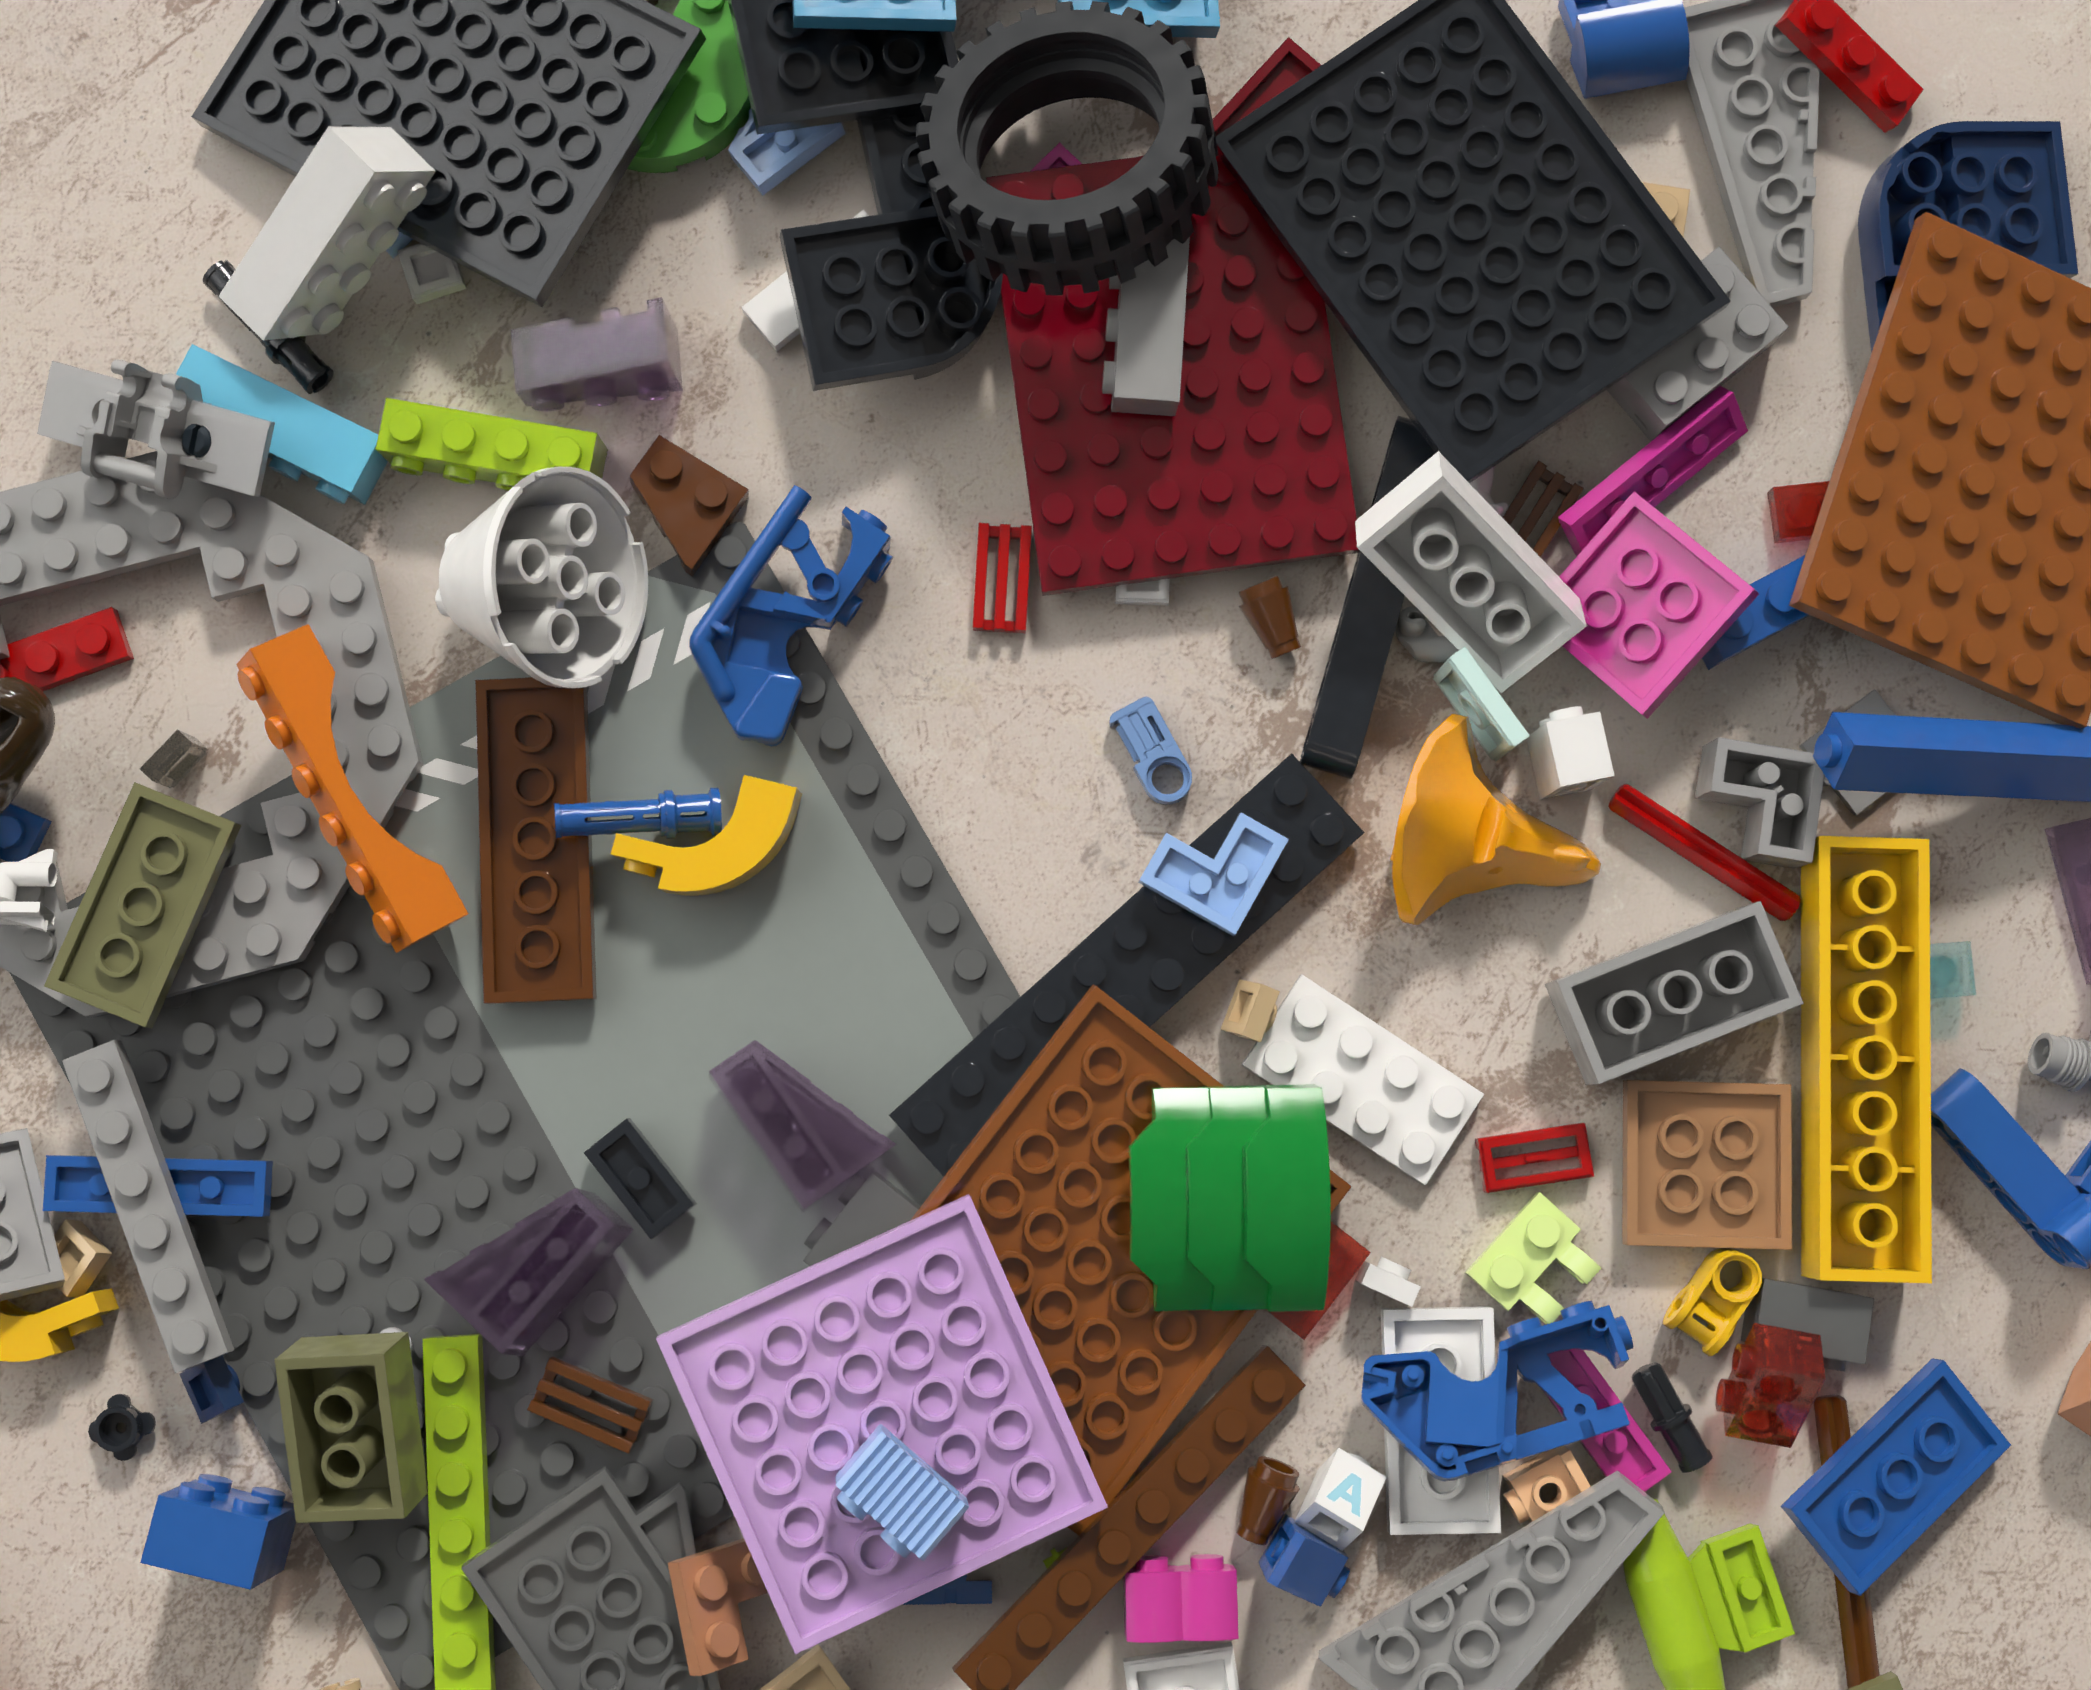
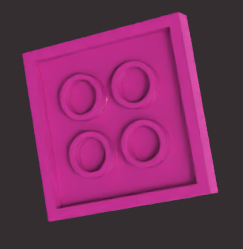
M1633 491L1559 576L1580 598L1587 627L1567 641L1562 647L1648 719L1754 601L1759 593Z

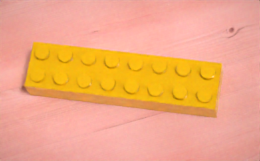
M1817 836L1812 863L1801 866V998L1804 1003L1801 1004V1276L1827 1281L1932 1284L1929 839Z

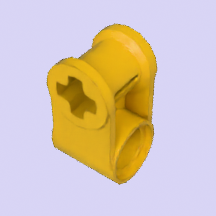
M1718 1248L1711 1251L1704 1258L1688 1284L1677 1294L1668 1307L1663 1318V1325L1669 1329L1677 1327L1702 1345L1701 1350L1709 1357L1715 1355L1729 1340L1737 1325V1321L1761 1287L1762 1272L1758 1263L1752 1257L1731 1248ZM1737 1261L1742 1268V1278L1735 1287L1724 1289L1720 1282V1271L1726 1263ZM1693 1314L1702 1318L1708 1325L1705 1327L1692 1317Z

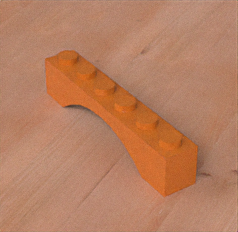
M309 624L250 648L236 664L239 669L237 673L239 684L245 695L252 701L256 700L266 718L264 724L270 741L277 749L284 750L292 764V778L298 791L305 798L310 797L320 815L318 822L324 838L331 846L338 847L347 864L345 872L350 885L359 895L364 894L374 912L372 921L380 938L385 943H391L395 952L398 953L468 915V911L443 866L416 854L393 838L367 812L350 787L337 756L331 729V694L335 671Z

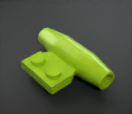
M1664 1513L1623 1562L1625 1581L1654 1669L1665 1690H1726L1719 1648L1745 1653L1795 1634L1758 1525L1749 1523L1700 1541L1701 1544L1687 1557Z

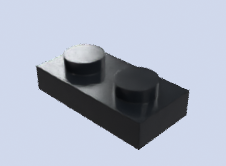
M626 1118L584 1152L585 1156L650 1239L658 1236L697 1204L631 1118Z

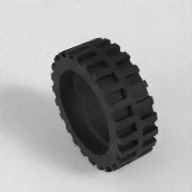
M1072 1L1056 3L1055 12L1037 15L1035 7L1019 12L1021 21L1004 27L1001 21H998L985 28L988 36L985 40L977 45L968 40L956 50L959 62L954 68L947 65L941 67L934 77L939 92L937 94L926 93L920 106L925 122H919L916 125V140L921 151L918 154V158L941 227L946 238L953 240L957 254L966 263L971 262L975 258L980 274L992 281H995L1001 273L1007 275L1011 289L1027 292L1031 283L1042 284L1046 295L1062 296L1064 286L1081 284L1085 294L1100 291L1098 281L1118 276L1121 284L1136 278L1134 269L1136 266L1149 260L1156 267L1168 258L1166 246L1173 239L1182 244L1185 243L1194 232L1191 220L1192 214L1205 216L1211 204L1208 186L1215 187L1217 185L1219 171L1216 157L1219 154L1201 66H1195L1192 50L1184 40L1174 44L1170 27L1160 20H1157L1151 27H1148L1144 23L1143 13L1130 7H1126L1123 14L1119 15L1110 12L1108 2L1092 1L1090 10H1074ZM1077 98L1112 99L1127 103L1144 111L1154 118L1159 125V132L1153 144L1134 167L1110 184L1080 196L1057 200L1026 199L1002 192L987 184L980 176V169L986 155L997 139L1009 127L1033 111L1060 101Z

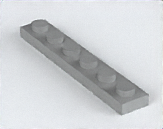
M112 1040L62 1060L174 1372L185 1371L234 1351L122 1040Z

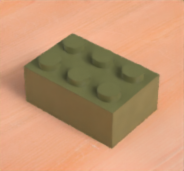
M408 1332L301 1337L274 1359L296 1523L405 1518L428 1493Z

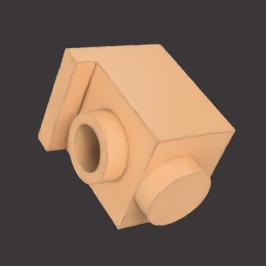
M1565 1446L1543 1452L1503 1475L1511 1489L1504 1493L1503 1496L1519 1524L1527 1520L1529 1523L1533 1522L1591 1487L1571 1450ZM1546 1483H1554L1557 1487L1556 1497L1547 1502L1541 1501L1539 1496L1541 1487Z

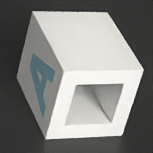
M1338 1448L1318 1468L1294 1522L1343 1551L1364 1531L1386 1476L1371 1468V1465L1364 1458Z

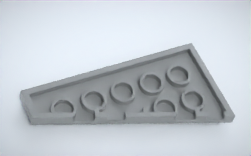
M1712 0L1684 7L1690 43L1686 82L1745 277L1773 308L1807 299L1812 293L1814 230L1811 229L1812 200L1816 195V177H1813L1814 152L1817 150L1820 70L1775 26L1794 0Z
M1617 1470L1319 1650L1318 1658L1357 1690H1516L1665 1513L1663 1506Z

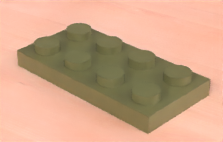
M134 782L44 987L145 1028L153 1029L242 825Z

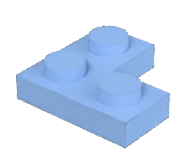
M1240 813L1214 859L1166 833L1138 883L1234 936L1289 839L1243 813Z

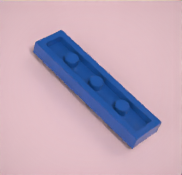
M46 1155L43 1211L117 1213L97 1156ZM165 1158L185 1215L270 1216L273 1161Z

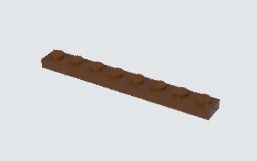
M1262 1345L1108 1505V1508L1102 1511L952 1667L953 1671L971 1690H1015L1306 1385L1269 1346Z

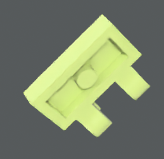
M1536 1192L1465 1273L1505 1310L1509 1311L1519 1300L1535 1316L1539 1317L1544 1324H1550L1560 1316V1311L1564 1308L1534 1282L1554 1259L1576 1280L1586 1285L1601 1270V1267L1571 1243V1240L1581 1229L1542 1193Z

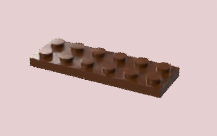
M533 677L475 680L484 1004L597 999L592 835L556 838L554 803L576 804L591 802L587 687L558 688L546 685ZM591 817L585 818V820L589 821L591 820Z

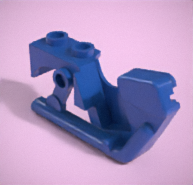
M794 485L694 628L689 639V647L693 659L719 707L740 740L758 741V743H763L770 747L781 744L803 690L801 680L793 674L788 664L786 645L789 638L796 631L805 627L831 630L838 622L847 627L864 601L857 595L868 579L877 583L892 562L893 556L887 553L891 542L890 535L885 533L887 526L873 514L865 510H861L857 514L848 507H845L842 511V526L852 532L853 538L850 554L837 575L834 571L825 567L810 539V531L807 524L799 519L812 501V497L806 491ZM782 546L792 553L807 581V590L812 599L792 595L786 591L784 594L751 587L778 548Z
M1586 1301L1561 1310L1560 1313L1563 1319L1542 1326L1539 1317L1507 1327L1510 1338L1499 1342L1496 1369L1489 1377L1481 1381L1471 1382L1454 1375L1439 1361L1438 1356L1430 1351L1371 1356L1364 1363L1361 1402L1430 1475L1444 1482L1454 1481L1629 1426L1630 1422L1623 1403L1597 1410L1596 1403L1589 1395L1581 1393L1551 1365L1548 1354L1571 1349L1593 1351L1607 1358L1613 1368L1618 1369L1623 1367L1629 1360L1627 1350L1633 1349V1340L1623 1316L1614 1318L1610 1305L1595 1309L1592 1301ZM1517 1373L1524 1381L1536 1383L1562 1408L1565 1421L1517 1435Z

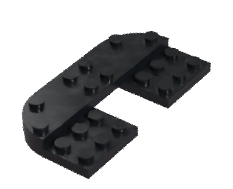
M728 0L757 135L857 120L878 215L781 229L779 238L813 391L913 375L914 380L939 373L952 366L973 348L987 327L999 300L1003 274L1001 273L995 281H992L980 274L975 258L971 262L966 263L957 254L953 240L947 239L943 232L918 158V154L921 151L916 140V125L919 122H925L920 107L926 93L937 94L939 92L934 77L941 67L947 65L954 68L959 62L951 32L793 28L792 0Z

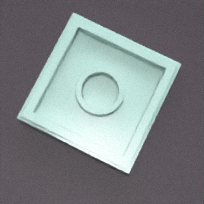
M1466 647L1450 656L1433 675V680L1457 713L1469 717L1473 735L1492 761L1495 760L1496 762L1530 736Z

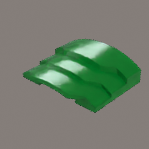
M1315 1084L1151 1088L1152 1122L1129 1146L1130 1260L1153 1281L1154 1310L1231 1311L1267 1309L1269 1312L1324 1310L1330 1257L1331 1195L1328 1135L1322 1087Z

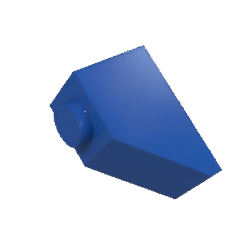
M1286 1514L1258 1563L1267 1582L1321 1607L1327 1595L1335 1598L1343 1588L1350 1573V1568L1345 1566L1349 1557L1344 1550H1339L1295 1523V1519Z

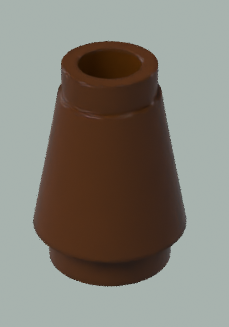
M1278 576L1239 591L1243 605H1240L1239 608L1266 650L1268 649L1271 659L1301 647L1298 640L1288 586L1283 588Z
M1266 1456L1258 1457L1255 1466L1248 1468L1239 1525L1236 1530L1240 1537L1258 1545H1267L1269 1537L1273 1534L1300 1490L1296 1484L1299 1472L1295 1468Z

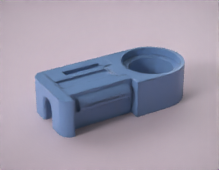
M1142 697L1114 712L1110 716L1109 726L1112 727L1118 724L1116 730L1133 761H1138V764L1134 765L1133 770L1147 795L1153 801L1163 805L1175 804L1181 801L1190 789L1192 772L1153 700L1150 697ZM1161 765H1173L1180 770L1183 776V784L1177 792L1163 794L1153 786L1152 774Z

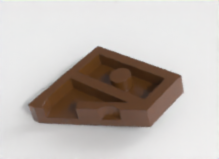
M661 435L656 438L630 474V483L642 503L647 505L651 511L655 524L663 537H667L680 558L681 566L685 572L692 577L749 498V489Z

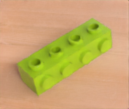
M386 398L376 450L391 464L390 468L397 472L416 476L423 475V471L443 474L445 479L462 484H475V480L493 482L496 487L509 491L529 474L550 467L581 468L602 479L608 452L599 435L594 432Z

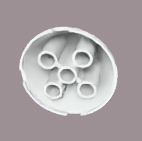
M550 467L533 472L514 485L465 529L451 534L446 539L445 551L439 569V589L435 596L437 609L442 615L450 617L459 628L534 679L546 685L558 688H582L603 681L601 676L613 665L623 664L629 656L639 637L647 608V560L643 542H634L630 527L626 521L625 516H628L631 512L618 493L608 483L589 471L575 467Z

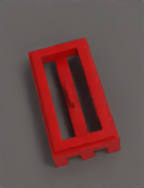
M979 523L973 631L1026 634L1032 526L1021 525V527H1011V524L990 526L989 523ZM989 538L999 539L994 620L985 619ZM1010 540H1020L1016 621H1005Z
M1585 1123L1475 1138L1476 1149L1479 1150L1480 1160H1478L1484 1180L1482 1182L1484 1193L1594 1177ZM1575 1135V1146L1492 1158L1491 1148ZM1578 1157L1580 1167L1503 1179H1496L1494 1170Z

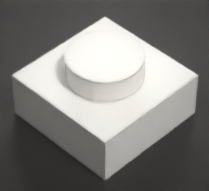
M1384 1257L1380 1258L1377 1266L1363 1261L1355 1279L1360 1284L1411 1307L1421 1286L1407 1281L1411 1273L1410 1269Z

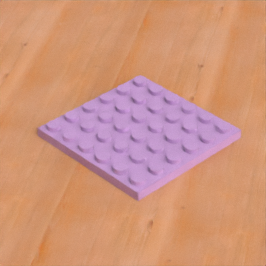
M969 1194L660 1334L656 1338L795 1655L1108 1508ZM880 1424L892 1432L968 1500L969 1508L924 1561L919 1559L913 1552L906 1558L899 1555L880 1536L885 1528L879 1522L875 1521L869 1514L863 1520L858 1519L837 1499L841 1490L836 1486L835 1476Z

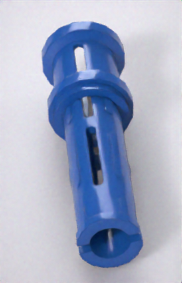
M710 788L707 794L675 795L672 790H664L663 793L658 794V799L576 804L554 803L556 838H562V836L613 835L616 833L660 831L661 837L666 836V839H675L677 833L710 831L712 836H716L722 831L719 788ZM705 811L703 814L680 815L682 812ZM659 813V817H643L644 814ZM633 815L632 818L585 820L587 817Z

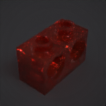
M1753 1323L1745 1343H1738L1734 1349L1731 1373L1728 1379H1720L1717 1386L1715 1406L1718 1412H1723L1725 1436L1787 1448L1792 1447L1826 1380L1820 1335Z

